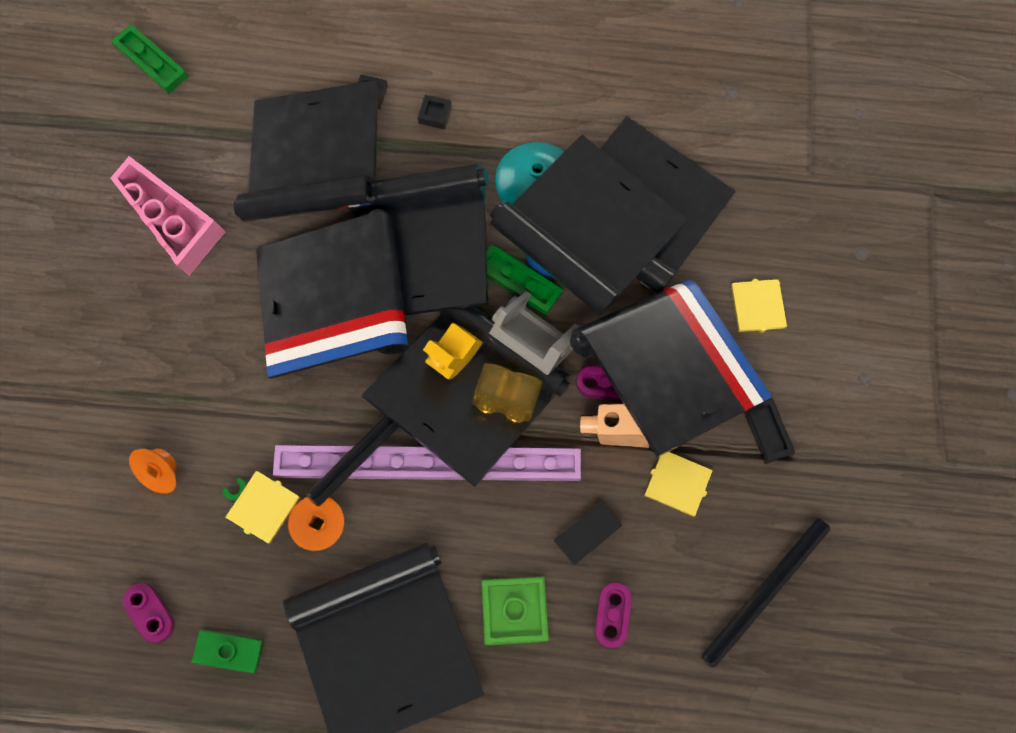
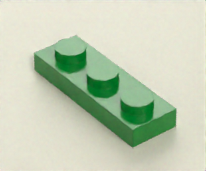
M132 24L111 40L118 51L168 94L188 78L186 71Z
M493 244L488 248L487 278L517 297L526 291L529 292L531 296L527 304L547 316L562 296L563 289Z

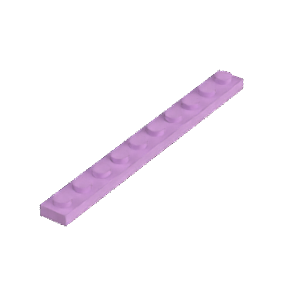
M275 445L273 476L275 478H323L354 446ZM378 447L348 478L465 480L425 447ZM509 448L482 480L580 481L581 449Z

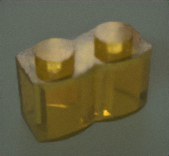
M484 363L472 404L484 413L492 414L499 412L506 415L513 422H530L543 381L527 374L512 372L498 365Z

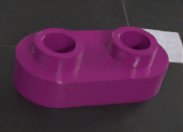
M587 366L580 370L576 379V387L581 395L588 398L622 401L601 367ZM587 380H593L596 383V386L590 388L585 384V382Z
M608 584L599 595L595 637L598 643L605 648H617L627 638L632 596L629 589L623 584ZM615 594L619 596L620 604L618 606L610 604V595ZM607 626L615 628L616 636L614 638H608L605 635V628Z
M145 584L131 586L124 594L123 606L142 638L152 643H162L168 640L174 632L175 622L156 590ZM142 594L143 601L140 605L136 606L134 602L135 597ZM158 620L159 628L157 631L152 632L151 624L153 621Z

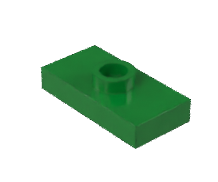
M199 630L191 663L257 674L264 641Z

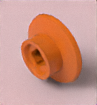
M159 448L154 450L137 449L130 454V468L135 477L145 487L160 494H168L175 489L177 464L167 451Z
M308 497L302 499L294 506L288 520V529L293 541L301 548L310 551H320L332 546L340 538L344 528L342 509L331 498H328L321 506L314 505ZM316 518L324 521L320 530L311 527Z

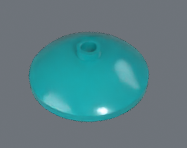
M544 142L525 143L510 150L501 159L495 175L496 190L502 203L511 202L513 204L564 151ZM534 169H540V170H542V172H541V173H535V172H533V170H534Z

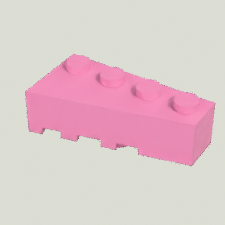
M130 156L111 177L130 205L140 215L145 225L149 227L161 246L171 256L176 266L189 276L226 232L212 218Z

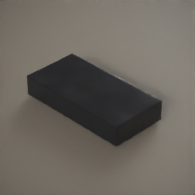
M773 398L744 412L765 464L793 456L796 453Z
M601 502L555 539L554 542L574 566L621 528L622 525L606 505Z

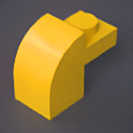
M452 323L439 342L430 340L423 349V351L429 354L425 362L448 380L452 379L470 362L483 342L461 325Z

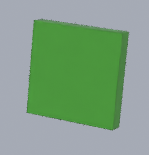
M544 577L482 580L485 646L549 642Z

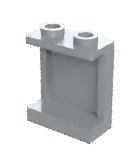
M526 291L519 297L514 296L506 308L501 306L492 318L495 324L489 334L546 375H549L572 352L573 349L570 344L571 334L579 326L574 324L566 333H561L526 308V303L531 296Z

